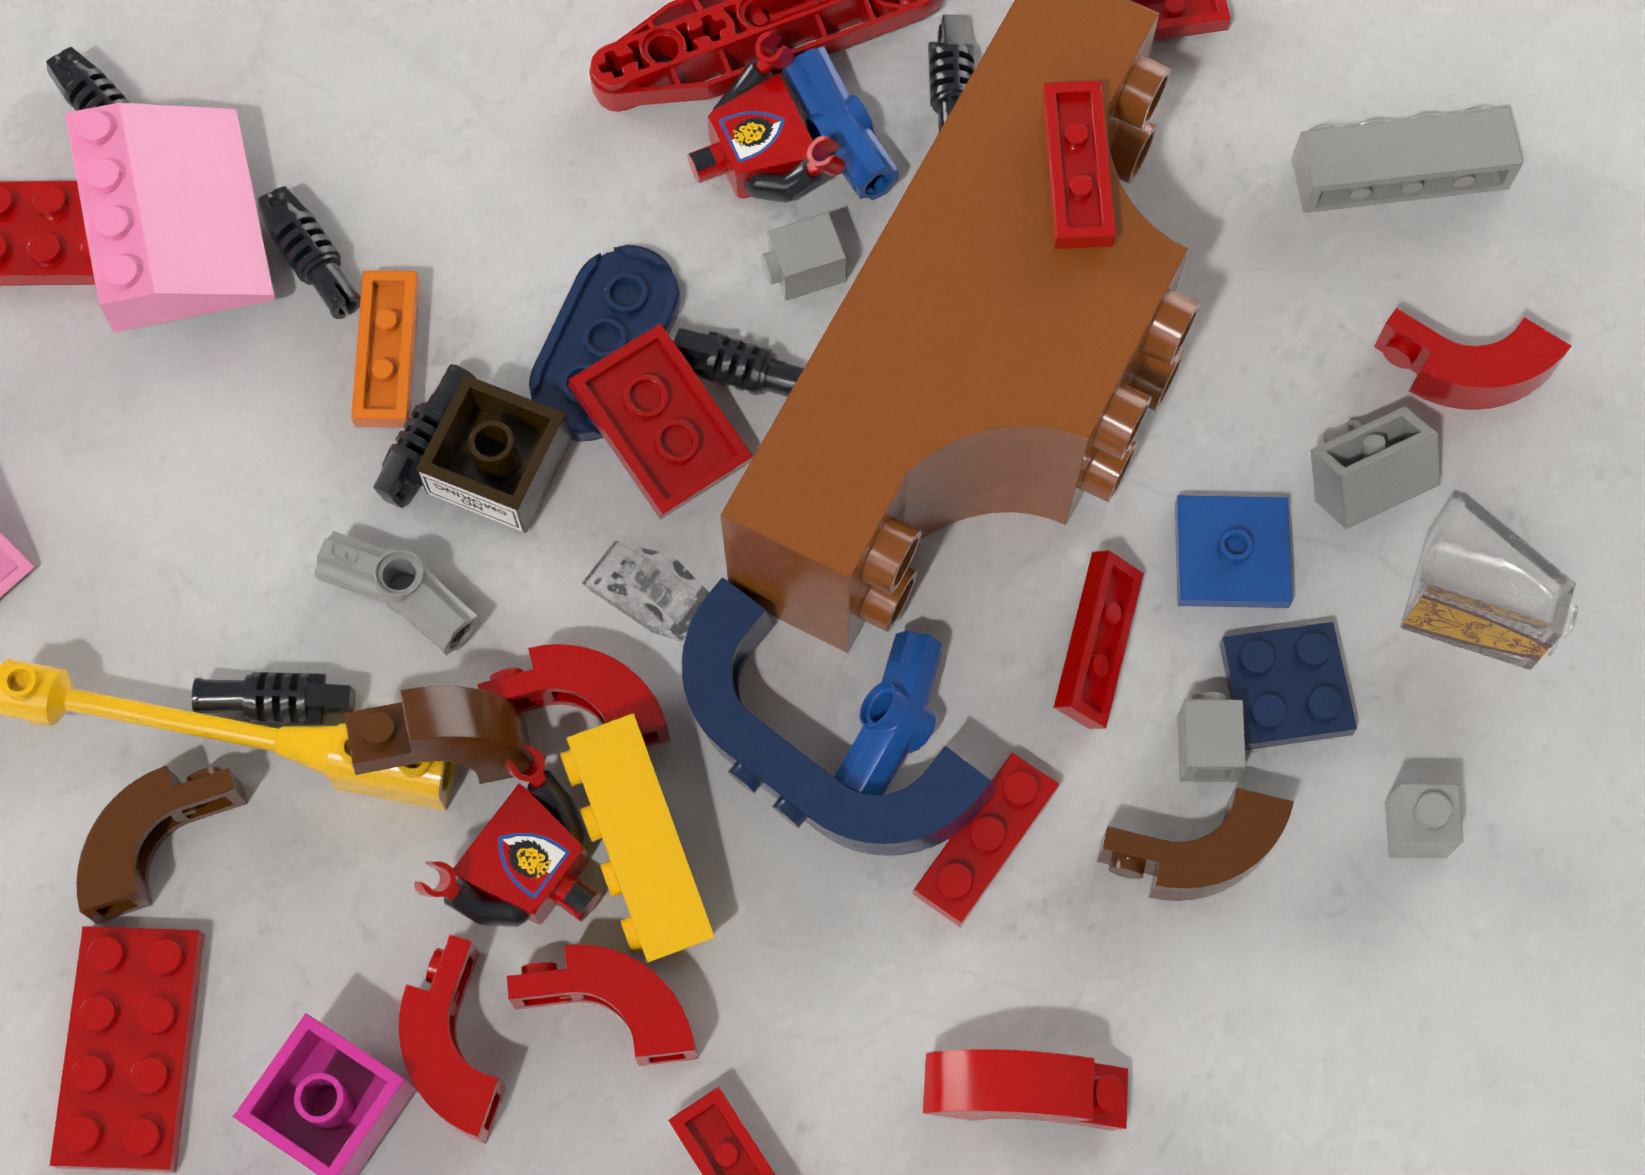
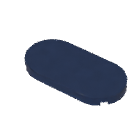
M635 245L613 247L614 251L607 252L602 256L600 252L582 266L532 368L529 378L531 400L566 413L573 441H593L604 437L568 387L569 379L660 323L669 335L679 314L681 303L677 279L672 273V268L661 255L648 248Z

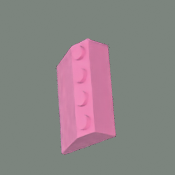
M114 103L65 113L98 302L114 333L276 300L239 116L236 109Z

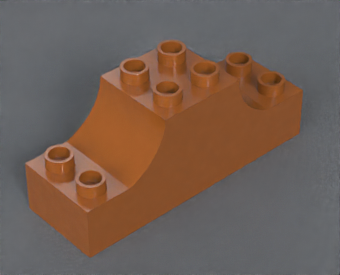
M1014 0L720 515L728 581L766 609L769 615L848 653L865 621L886 632H889L894 626L911 594L918 571L910 568L909 565L920 540L934 531L973 516L1008 512L1032 514L1066 525L1084 491L1108 503L1112 499L1137 447L1138 442L1133 439L1147 409L1157 411L1175 377L1184 355V351L1180 349L1200 306V302L1176 292L1188 248L1173 241L1156 229L1139 212L1120 182L1122 180L1131 184L1146 158L1157 129V124L1150 122V119L1161 100L1171 73L1170 67L1149 58L1159 13L1130 0ZM1101 81L1116 234L1113 247L1054 249L1042 106L1043 83Z

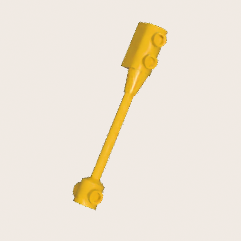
M6 659L0 665L1 716L27 720L36 725L47 724L53 726L68 711L275 751L276 755L327 775L328 780L335 789L447 810L458 763L429 761L355 775L347 728L344 723H340L338 726H282L280 729L73 689L68 671L61 668L14 659Z

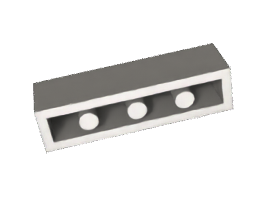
M1474 107L1463 113L1439 116L1431 112L1422 113L1411 119L1396 121L1376 118L1364 121L1359 125L1334 127L1328 124L1318 125L1308 131H1301L1292 155L1303 213L1510 189L1523 165L1510 109L1490 110L1487 107Z

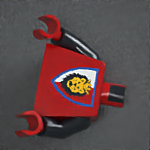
M773 31L760 35L755 45V52L759 60H751L708 115L711 145L687 154L691 170L698 183L726 174L738 198L753 197L755 199L787 203L820 181L822 172L829 176H837L844 171V160L837 155L829 156L832 152L839 149L840 144L827 136L817 137L815 140H812L780 74L772 75L771 70L773 67L783 69L790 66L794 60L793 50L787 46H782L773 56L774 48L782 40L781 35Z
M521 744L531 755L532 761L529 768L519 772L514 763L508 759H505L504 767L513 777L529 782L527 789L518 783L454 868L442 861H426V865L438 871L440 875L439 884L436 888L431 889L425 883L415 881V890L420 895L428 897H444L443 900L447 906L478 925L519 927L527 920L540 925L546 920L556 905L577 920L583 921L594 909L601 896V892L578 877L589 861L587 852L583 847L588 833L573 797L551 771L544 770L545 759L542 753L533 746Z

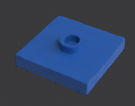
M1177 495L1175 500L1178 606L1289 608L1293 600L1288 497Z

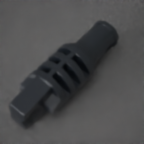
M944 14L938 27L937 42H929L930 105L938 114L939 132L975 70L974 45L965 44L963 16Z
M73 47L62 50L59 54L52 56L46 61L49 76L66 102L75 111L114 103H131L98 67Z
M286 186L276 188L272 192L259 197L258 209L271 238L281 254L286 258L292 270L296 273L298 279L307 285L314 286L329 308L333 318H345V313L341 309L343 305L349 315L353 314L360 307L361 296L355 291L340 269L341 256L329 237L324 233L320 224L317 223L313 214Z
M679 328L673 340L697 376L712 382L719 381L720 384L725 386H734L737 390H747L750 394L756 396L759 394L764 395L766 391L788 397L804 369L803 367L778 360L776 353H773L772 349L766 347L759 348L758 345L753 343L746 344L741 339H731L728 335L709 331L708 334Z
M454 364L448 366L440 380L441 382L429 400L415 406L411 413L413 418L407 419L403 426L405 430L400 431L395 439L397 443L392 444L388 449L382 463L383 468L373 486L375 491L387 503L403 508L422 484L416 468L464 374L476 378L466 369Z
M252 672L251 675H246L245 680L195 678L192 685L191 702L193 712L243 714L245 719L260 723L323 724L324 714L355 711L356 692L350 685L326 684V674Z

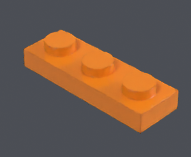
M363 270L351 420L355 427L404 428L405 422L410 418L420 286L417 271Z

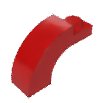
M1398 308L1394 310L1385 323L1374 345L1376 349L1383 352L1384 357L1393 365L1403 369L1409 368L1418 374L1409 390L1410 393L1434 404L1464 410L1491 409L1516 402L1528 396L1549 379L1572 346L1525 317L1510 335L1498 342L1480 346L1464 345L1447 339Z
M566 644L530 647L528 650L533 666L532 670L523 672L521 668L503 669L493 673L489 681L477 684L478 689L507 699L521 713L551 705H568L587 711L602 724L634 713L646 747L671 741L663 711L656 697L644 681L617 659L587 647Z
M449 935L445 948H436L429 962L426 973V982L432 983L429 991L408 984L405 986L399 1012L400 1048L409 1077L424 1101L456 1130L486 1144L506 1086L499 1078L480 1072L470 1066L460 1051L456 1033L457 1017L480 952L472 941Z
M564 945L566 969L557 970V964L553 962H538L522 966L521 974L507 976L508 1000L515 1010L584 1002L603 1006L617 1014L631 1031L635 1059L639 1066L698 1059L696 1043L689 1021L673 991L653 970L624 953L596 945Z
M964 1049L926 1053L923 1114L970 1121L1025 1119L1058 1122L1111 1131L1127 1129L1128 1068L1094 1063L1095 1058L1040 1051Z

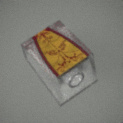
M1454 489L1427 531L1400 629L1531 670L1544 655L1552 656L1560 637L1568 638L1570 636L1579 609L1578 605L1571 604L1576 583L1466 492Z

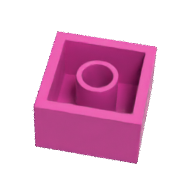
M305 1013L232 1117L317 1175H358L416 1088L405 1078Z

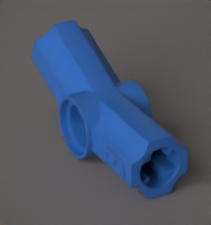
M824 46L812 48L798 55L791 65L783 68L782 71L807 115L806 126L812 140H815L817 137L827 136L840 144L839 149L832 152L829 156L837 155L844 160L845 167L842 175L849 182L859 199L870 198L875 200L888 193L889 188L899 180V171L874 135L871 118L863 103L857 96H850Z
M910 630L895 634L882 682L870 690L861 705L859 718L863 727L834 776L835 779L846 787L863 794L884 795L906 754L919 750L931 737L935 728L936 716L935 712L927 707L942 656L940 651L942 643L931 635L919 634Z

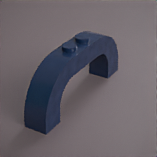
M722 577L698 607L687 630L681 661L682 680L685 695L695 719L711 744L733 765L728 773L737 782L754 794L759 787H762L777 799L772 808L793 826L800 828L805 821L831 841L851 850L871 855H905L932 848L959 833L980 813L994 795L992 780L947 746L941 750L925 772L908 787L890 794L868 795L854 791L840 783L752 715L742 705L740 699V676L747 658L771 630L773 624L766 609Z

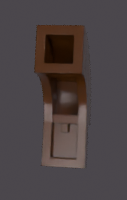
M460 686L410 688L400 690L402 702L344 713L355 775L421 762L446 761L469 767L477 774L479 784L513 778L504 767L505 759L512 761L519 772L525 771L531 765V755L521 745H530L523 714L507 699L488 691Z
M163 766L136 779L119 792L102 810L83 845L76 880L79 912L97 924L153 905L149 891V870L153 857L163 841L174 831L186 824L247 804L242 783L229 768L221 770L218 767L204 768L190 774L187 777L188 782L181 783V780L167 766Z
M1236 787L1227 802L1222 824L1202 838L1184 842L1163 840L1107 826L1101 839L1097 862L1108 864V870L1111 873L1126 878L1141 879L1144 873L1153 875L1148 898L1185 901L1209 897L1236 885L1260 865L1283 833L1290 818L1294 801Z

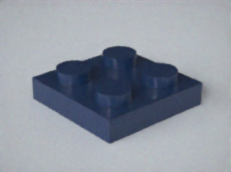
M1333 622L1222 637L1219 646L1230 699L1243 700L1245 750L1351 736L1355 733L1357 726Z

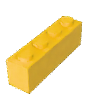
M634 713L567 737L570 750L562 752L560 755L571 786L580 783L584 785L590 805L581 808L580 811L590 839L594 842L603 838L610 857V861L602 863L600 866L611 897L623 894L630 917L624 918L620 922L631 952L635 953L643 950L648 963L715 938Z

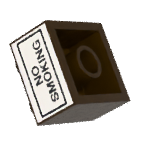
M464 374L416 468L426 494L527 533L572 441L566 413Z

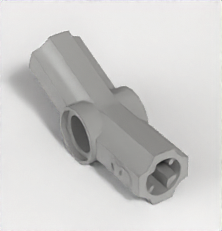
M335 531L328 538H325L317 555V565L314 572L318 580L386 603L389 609L404 616L446 656L452 651L459 650L473 636V632L480 623V618L426 570L416 554L404 549L390 551ZM412 574L416 576L412 585L406 589L392 590L390 588L394 579L400 575Z

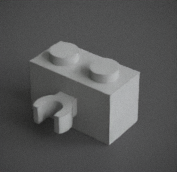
M1406 406L1365 425L1356 420H1351L1347 422L1348 433L1335 437L1333 433L1327 431L1323 433L1324 444L1310 450L1315 501L1345 529L1441 485L1438 433Z

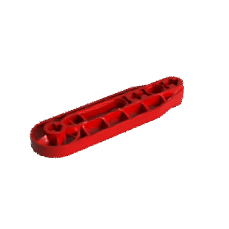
M675 0L667 3L616 42L605 45L596 51L592 56L589 70L592 91L602 107L615 112L626 111L641 105L709 100L725 94L746 68L744 66H747L752 59L759 60L755 52V45L760 35L765 32L773 31L782 36L781 42L774 48L773 56L782 46H787L793 50L794 59L812 48H820L824 46L829 55L920 21L936 12L945 0ZM662 58L672 59L669 62H657V60ZM773 67L771 70L772 75L783 72V69Z

